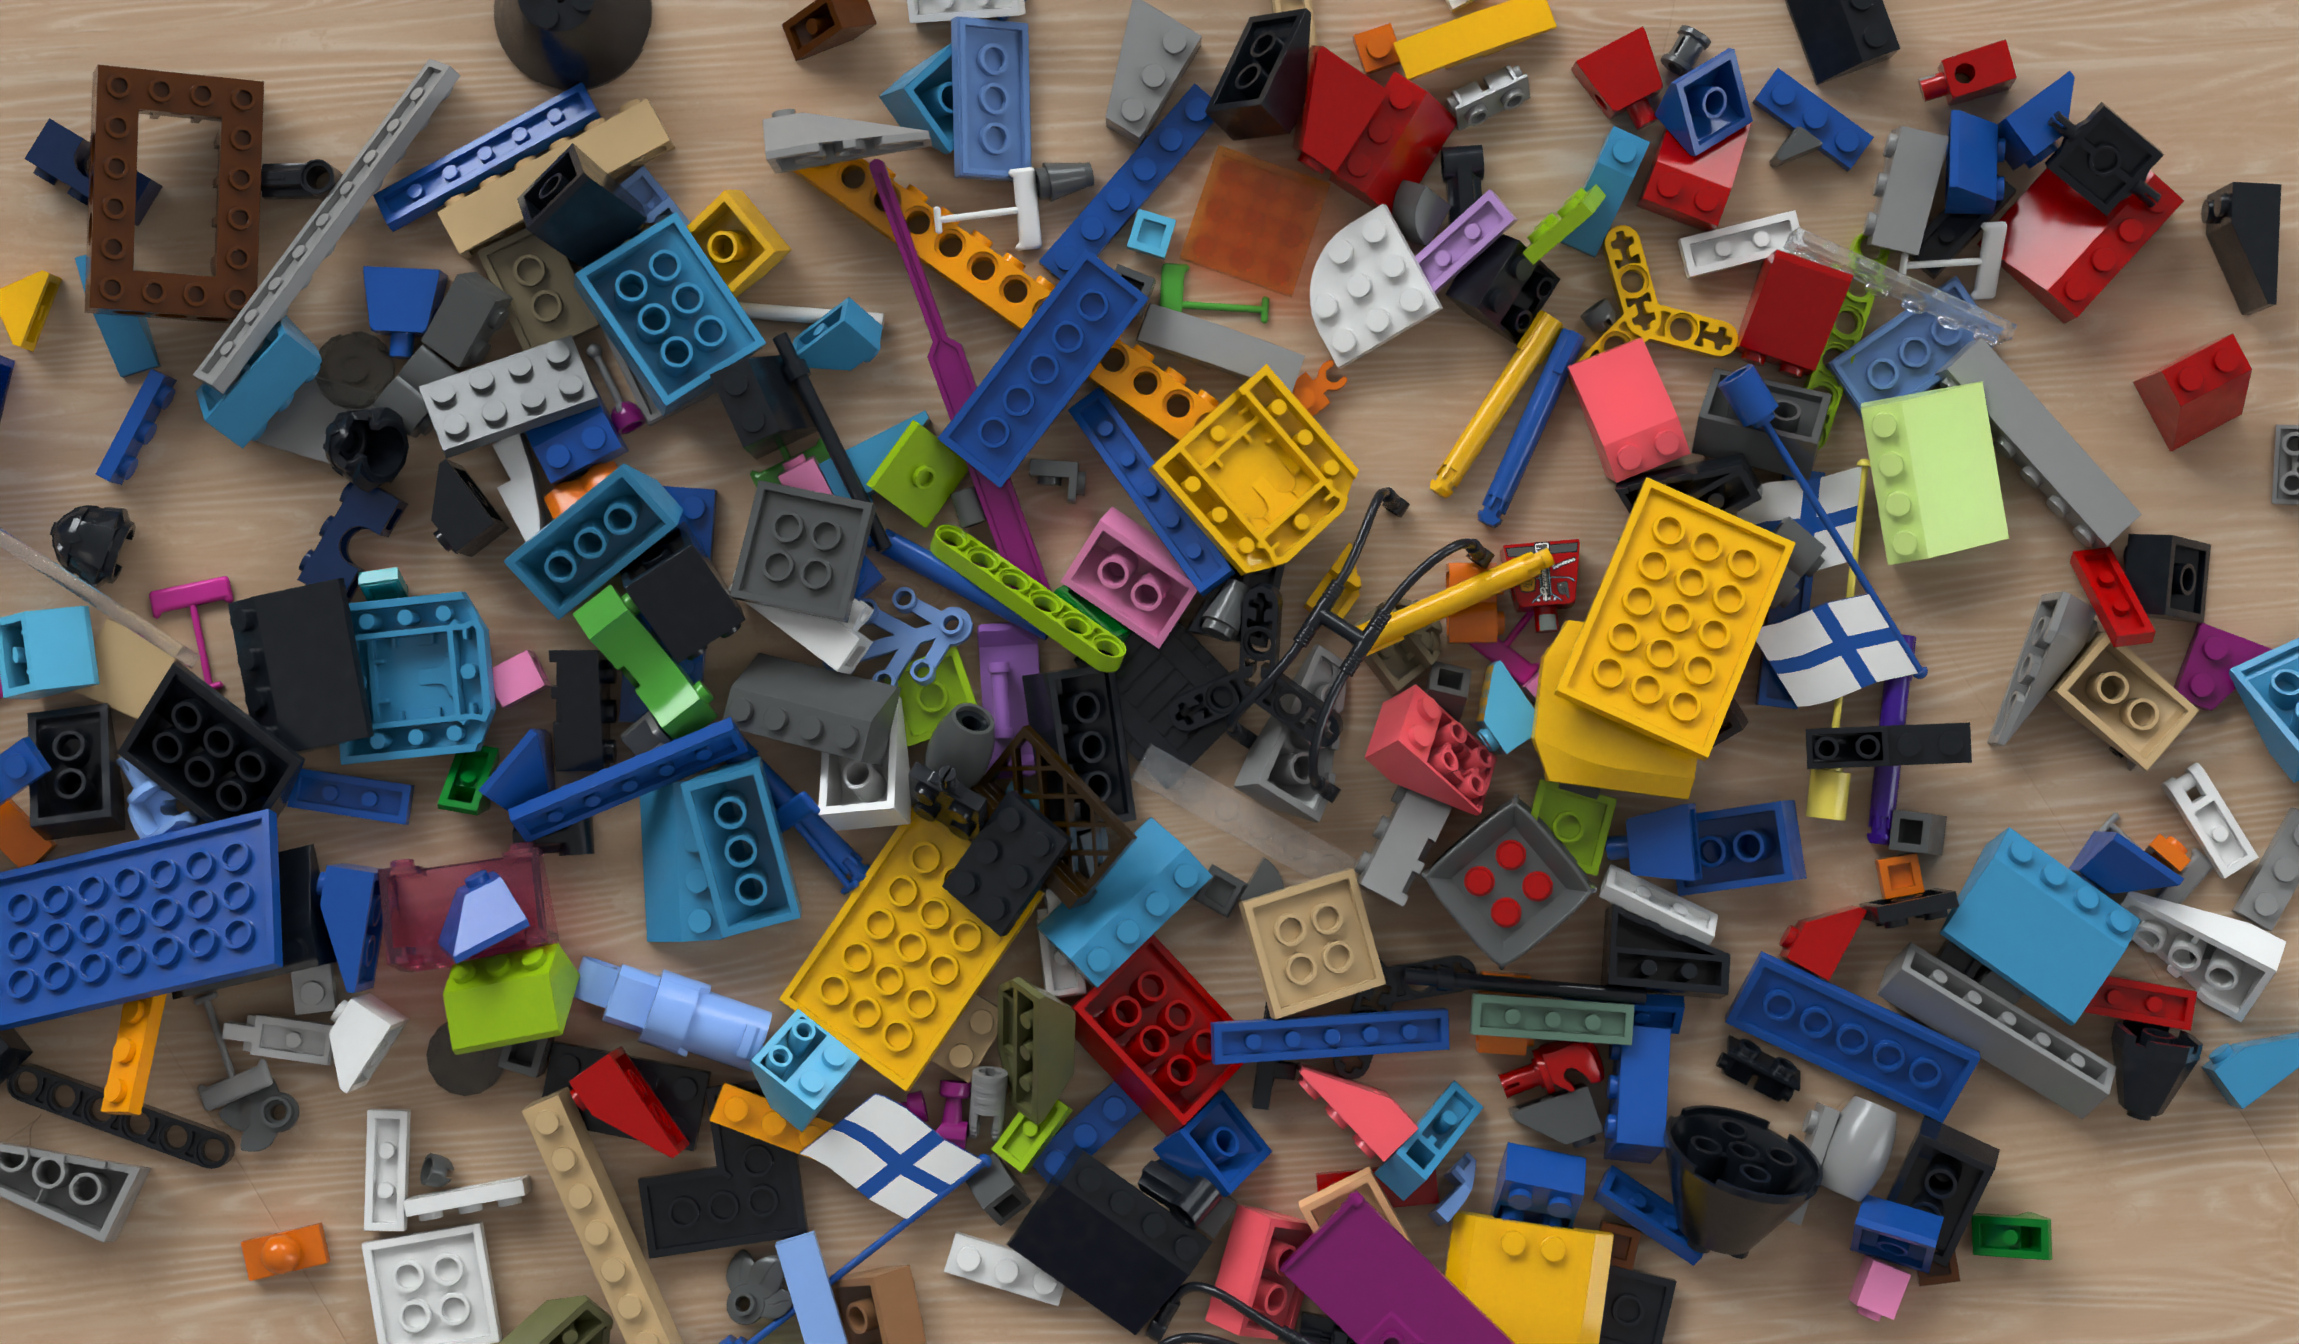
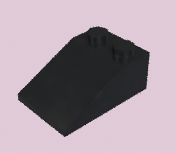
M1307 8L1249 18L1205 110V113L1233 141L1290 134L1295 127L1299 113L1305 103L1311 12Z
M2232 182L2207 195V199L2204 200L2202 205L2201 219L2203 223H2206V236L2242 315H2252L2277 303L2281 184Z
M103 703L27 713L28 737L31 738L52 769L29 786L30 827L45 841L125 830L124 789L120 766L116 763L118 753L110 705Z
M1925 1115L1886 1200L1944 1217L1935 1249L1937 1251H1935L1932 1261L1947 1267L1995 1170L2000 1149Z

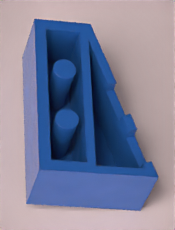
M1633 1025L1632 1045L1609 1044V1060L1614 1061L1612 1075L1608 1076L1606 1095L1607 1099L1610 1100L1604 1126V1136L1606 1139L1603 1159L1651 1164L1665 1148L1664 1131L1667 1117L1671 1029Z

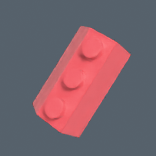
M1237 1205L1215 1287L1236 1297L1281 1327L1286 1325L1295 1330L1305 1293L1279 1269L1313 1234L1307 1221L1264 1208ZM1211 1296L1205 1321L1238 1336L1278 1340L1277 1335L1266 1330L1223 1301Z

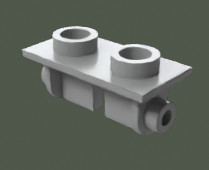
M1507 65L1483 77L1488 88L1485 91L1481 90L1477 81L1451 91L1452 96L1446 98V103L1451 113L1455 112L1458 130L1480 125L1488 117L1505 109H1514L1529 99L1530 91L1527 74L1523 75L1518 65L1512 68L1510 65Z

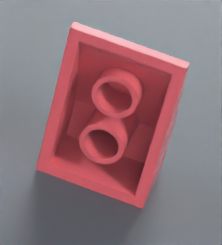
M1637 338L1567 366L1606 477L1618 483L1691 454L1677 413L1643 338Z

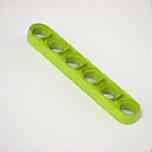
M1863 233L1854 238L1842 270L1852 275L1862 276L1868 285L1867 292L1862 297L1852 295L1848 289L1839 314L1846 312L1852 315L1855 320V328L1850 334H1843L1839 332L1834 323L1815 372L1806 377L1803 388L1811 390L1815 387H1823L1829 394H1832L1818 450L1825 445L1844 391L1841 384L1838 385L1834 379L1835 375H1832L1830 370L1824 366L1823 356L1830 349L1836 350L1841 354L1861 340L1890 254L1889 250L1880 249V254L1876 259L1865 258L1861 253L1860 247L1862 241L1868 238V236L1863 235ZM1855 355L1851 357V363H1853Z
M950 524L937 527L930 544V550L939 560L1093 668L1102 672H1114L1119 669L1126 653V646L1118 637L963 529ZM943 541L951 542L956 546L949 545ZM973 562L983 564L988 568L980 567ZM1005 584L1012 585V586L1018 588L1019 590L1012 589V588L1006 586ZM1036 606L1044 607L1048 609L1050 612L1043 611L1037 608ZM1068 628L1075 629L1081 632L1082 634L1074 633ZM1099 650L1107 651L1111 653L1113 656L1106 655L1100 652Z

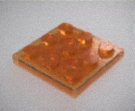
M1218 145L1179 259L1292 297L1331 183Z

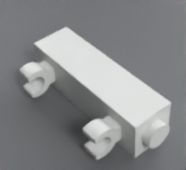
M856 598L853 600L848 623L746 602L837 672L851 675L873 643L858 630L868 621L874 609L864 601H858Z

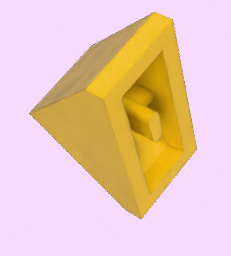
M41 270L0 288V316L13 345L34 352L62 278Z

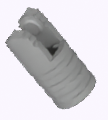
M980 1066L972 1070L967 1138L977 1139V1135L980 1133V1115L994 1116L991 1127L993 1141H998L1003 1134L1008 1072L1005 1069L994 1066Z

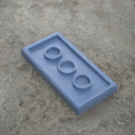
M957 16L951 19L955 178L1013 182V178L1008 174L1010 169L1032 167L1028 23Z
M1955 276L1860 340L1857 344L1835 357L1825 366L1832 375H1835L1834 379L1838 385L1841 384L1844 389L1843 393L1862 419L1861 403L1929 391L1943 381L1935 373L1968 342L1982 337L1990 347H1993L2000 342V339L1963 284ZM1855 355L1854 361L1851 363V357Z

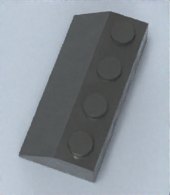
M758 653L731 686L723 720L731 717L738 729L744 732L882 766L901 687Z

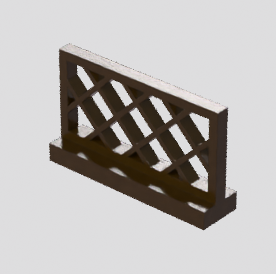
M1030 725L1023 726L981 781L969 790L987 798L988 819L1006 795L994 782L1002 771L1013 772L1014 790L1024 799H1039L1040 812L1049 820V799H1064L1066 821L1052 822L1057 827H1066V834L1074 841L1044 883L1068 909H1072L1090 902L1098 892L1096 887L1138 837ZM1026 741L1036 749L1037 765H1022L1021 747ZM1022 771H1037L1039 793H1024ZM1047 771H1057L1062 776L1064 793H1048ZM1074 799H1084L1090 806L1091 821H1075ZM1076 827H1091L1093 849H1077ZM1101 827H1110L1122 839L1113 850L1102 849ZM1078 856H1093L1094 874L1089 880L1079 871Z

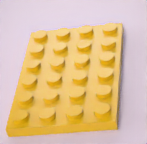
M1647 477L1633 505L1554 695L1702 761H1706L1713 748L1796 543Z
M911 807V823L897 827L865 873L866 877L859 882V886L854 889L779 998L780 1001L794 1011L797 1009L801 1010L857 1054L860 1059L904 1091L911 1090L1046 894L1039 889L1006 936L1000 937L942 887L972 844V841L969 839L963 840L955 836L948 827L937 820L930 822L921 818L915 813L913 807Z

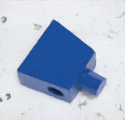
M364 266L363 274L371 331L378 335L390 336L389 357L410 359L414 354L415 337L424 336L443 301L448 275L437 269Z
M1695 803L1681 804L1626 819L1627 835L1607 837L1606 852L1608 859H1629L1631 875L1687 881L1702 879Z

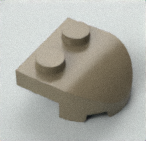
M1401 599L1392 612H1396L1420 600ZM1387 600L1361 618L1354 626L1371 620L1379 607L1382 608ZM1440 621L1403 636L1404 640L1365 657V663L1391 696L1438 659L1441 653L1439 649L1440 634L1442 633Z

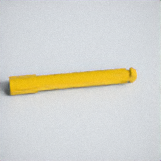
M1540 310L1532 324L1517 344L1515 354L1436 472L1438 475L1437 479L1431 480L1430 490L1444 499L1453 494L1451 490L1453 486L1457 488L1538 364L1541 365L1555 344L1561 329L1564 328L1563 324L1545 311Z
M1545 548L1534 554L1530 551L1396 612H1391V619L1387 622V625L1367 656L1404 640L1403 636L1542 574L1541 570L1555 564L1549 549ZM1370 620L1356 627L1363 631Z

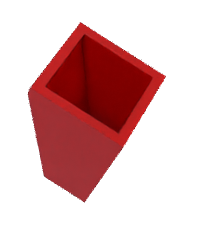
M1312 45L1308 52L1305 103L1297 118L1292 148L1300 153L1297 161L1320 174L1324 170L1336 173L1389 92L1386 88L1324 46Z
M1777 249L1761 263L1738 332V343L1734 351L1742 354L1741 360L1753 365L1764 366V363L1768 362L1780 366L1778 372L1792 378L1801 379L1802 375L1808 376L1815 372L1850 287L1853 275Z
M2230 334L2198 347L2133 383L2171 452L2242 415L2252 368L2234 334Z

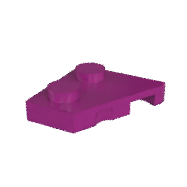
M2197 623L2174 688L2195 707L2212 711L2236 689L2229 675V670L2272 649L2205 623Z

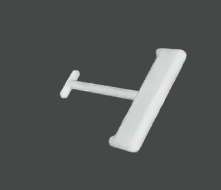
M1033 167L1009 170L1008 174L1013 178L1016 207L941 216V209L936 206L933 208L935 232L937 234L943 232L942 223L1016 214L1019 242L1015 249L1017 251L1039 249L1042 246L1035 169Z
M2003 221L1983 222L1981 224V228L1984 231L1979 258L1908 262L1909 255L1902 253L1898 277L1900 279L1905 278L1907 269L1978 265L1974 290L1970 296L1973 300L1992 299L1996 296L2007 224Z

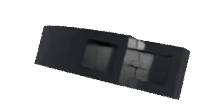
M1970 722L1806 729L1807 769L1972 763Z

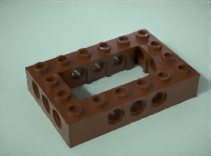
M97 65L92 78L84 313L228 324L234 321L257 290L264 81ZM139 114L150 115L149 119L168 116L191 119V123H200L201 120L221 122V129L216 134L214 149H218L217 177L213 180V188H217L216 216L212 219V228H216L215 255L210 260L213 276L133 270Z

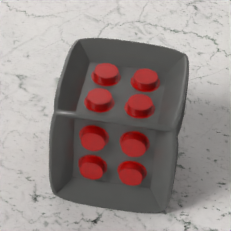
M1518 793L1513 795V799L1505 802L1482 819L1448 848L1432 867L1426 868L1422 872V878L1427 880L1431 890L1441 904L1480 950L1499 965L1500 970H1503L1506 965L1514 962L1541 942L1575 913L1591 894L1597 891L1596 884L1589 881L1586 873L1576 863L1577 860L1569 850L1556 838L1552 830L1539 816L1538 820H1536L1531 815L1532 809L1519 799Z

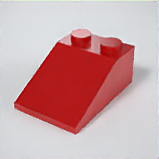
M1752 122L1697 156L1689 155L1665 128L1636 206L1704 232L1714 230L1720 222L1730 195Z
M622 1046L608 1053L569 1081L573 1087L570 1095L582 1111L588 1109L594 1117L673 1159L690 1145Z

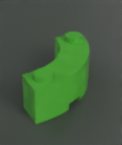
M610 584L573 613L588 639L618 671H622L624 676L636 688V694L655 717L661 728L673 739L698 731L718 717L709 704L714 700L711 692L700 680L696 683L692 681L666 646L639 616L641 611L627 592L621 596Z

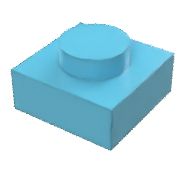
M1138 208L1127 243V249L1165 260L1176 220Z

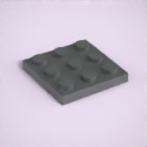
M759 480L730 597L735 600L848 623L876 506L870 502Z

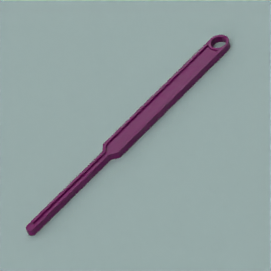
M874 159L870 162L869 168L933 341L927 358L949 418L952 420L975 391L977 384L962 344L949 338L886 165L882 160ZM966 462L999 555L1052 591L1011 477L1002 488H999ZM1011 585L1012 589L1019 590L1018 588Z

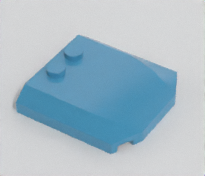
M459 591L349 603L374 736L339 744L341 765L481 751L496 711L489 629L467 593Z

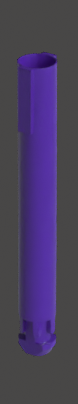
M1902 634L1915 654L1916 637ZM1912 675L1884 681L1879 726L1906 725ZM1901 765L1874 767L1868 827H1871V833H1867L1869 843L1889 845L1890 829L1892 826L1893 810H1896Z

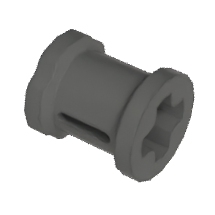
M1687 25L1680 27L1677 32L1679 37L1669 54H1664L1661 58V63L1668 70L1679 76H1683L1693 70V66L1701 52L1706 50L1711 44L1710 39L1705 34Z

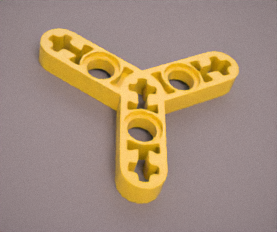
M1618 225L1607 233L1602 243V248L1621 317L1577 362L1591 357L1593 352L1596 355L1604 352L1606 340L1612 337L1621 339L1624 344L1641 337L1644 343L1648 341L1718 359L1728 356L1735 350L1738 343V334L1732 324L1658 304L1640 237L1632 227ZM1616 234H1621L1623 240L1630 239L1631 245L1626 248L1627 259L1629 261L1636 257L1637 263H1629L1620 269L1616 268L1615 263L1623 261L1620 249H1612L1611 244L1617 238ZM1633 271L1641 276L1643 285L1640 291L1630 293L1623 289L1621 278L1624 273ZM1647 295L1648 301H1643L1640 304L1643 314L1651 315L1653 321L1647 324V330H1643L1641 325L1633 324L1632 320L1638 316L1636 303L1628 307L1626 301H1635ZM1683 319L1690 324L1692 330L1689 339L1685 341L1674 339L1670 332V326L1674 320ZM1700 324L1706 326L1702 332L1704 334L1715 335L1719 330L1724 331L1723 338L1729 340V345H1723L1717 350L1714 348L1715 342L1705 338L1700 340V346L1695 345L1694 342L1700 333ZM1569 374V384L1575 391L1574 385Z

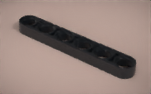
M35 1064L20 1066L7 1078L8 1092L18 1101L209 1169L219 1168L231 1161L234 1156V1141L225 1132L143 1103L141 1112L149 1118L150 1126L144 1134H137L132 1130L130 1126L132 1115H111L106 1121L99 1120L93 1114L92 1109L96 1100L104 1098L103 1088ZM25 1071L31 1072L37 1078V1088L32 1094L24 1093L18 1085V1079ZM61 1085L71 1087L75 1093V1100L70 1107H63L56 1101L55 1094ZM173 1125L181 1126L187 1133V1141L180 1148L172 1146L167 1138V1133ZM210 1139H217L224 1145V1156L219 1161H213L205 1154V1144Z

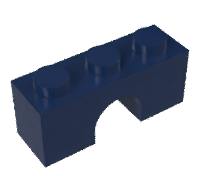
M49 118L26 155L25 160L37 166L33 172L35 175L54 186L59 179L70 186L67 194L88 206L89 174L87 171V161L90 156V142ZM138 171L136 177V226L140 225L163 187Z
M349 482L341 493L339 501L342 502V505L335 517L329 516L322 525L319 536L322 539L314 551L312 549L309 550L303 557L299 565V570L302 572L297 579L305 585L344 578L349 603L359 588L358 573L367 572L357 566L349 556L348 546L354 534L364 529H370L376 534L388 538L408 503L381 487H377L368 493L358 488L352 482Z

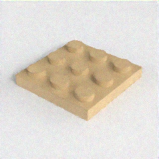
M1347 868L1238 902L1271 1019L1282 1018L1386 984L1354 868Z

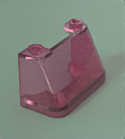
M521 842L509 845L510 851L503 853L500 858L430 868L416 866L413 859H402L390 862V868L378 869L387 965L402 972H422L451 968L455 964L440 949L437 942L456 889L466 884L464 880L467 877L481 870H487L488 873L494 871L502 877L530 926L463 961L559 943L542 849L534 847L533 842Z

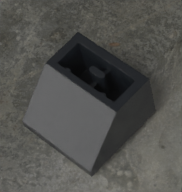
M1503 234L1456 276L1445 295L1466 314L1517 345L1552 294L1560 278L1541 260H1538L1533 265L1523 254L1527 247L1520 240Z

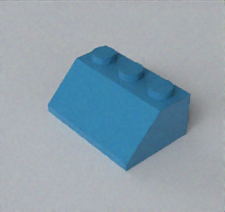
M285 315L281 321L274 325L265 337L262 348L251 356L242 368L238 380L228 387L224 394L204 383L195 391L204 420L242 449L250 440L256 441L265 432L269 419L277 411L282 412L290 405L294 398V392L302 383H309L318 374L321 368L320 364L323 361L317 347Z

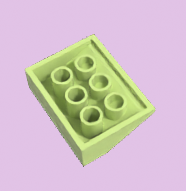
M1983 381L1861 403V414L1888 565L1929 559L2009 539Z

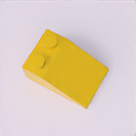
M724 190L686 226L735 298L764 277L792 250L742 190Z

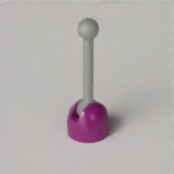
M597 343L590 344L586 349V353L595 360L616 403L611 413V420L617 433L623 435L640 428L646 423L641 409L633 402L623 401L601 357V346Z

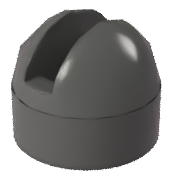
M1607 298L1598 301L1580 316L1587 327L1597 333L1607 331L1603 322L1606 321L1612 326L1616 320L1615 311Z
M428 1154L421 1169V1184L431 1187H442L448 1184L451 1178L446 1177L447 1170L454 1171L451 1161L441 1155Z

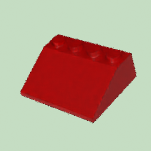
M2046 168L1998 220L2007 224L2001 267L2065 324L2077 318L2184 200L2156 174L2149 171L2144 182L2161 194L2160 200L2156 202L2150 197L2155 205L2149 208L2132 194L2120 201L2106 216L2056 174ZM1982 239L1977 243V245H1978L1980 248H1981Z
M1154 934L1098 988L1092 986L1086 994L1071 1006L1075 1011L1076 1018L1075 1039L1166 1136L1183 1127L1244 1064L1215 1065L1212 1063L1210 1022L1234 1020Z

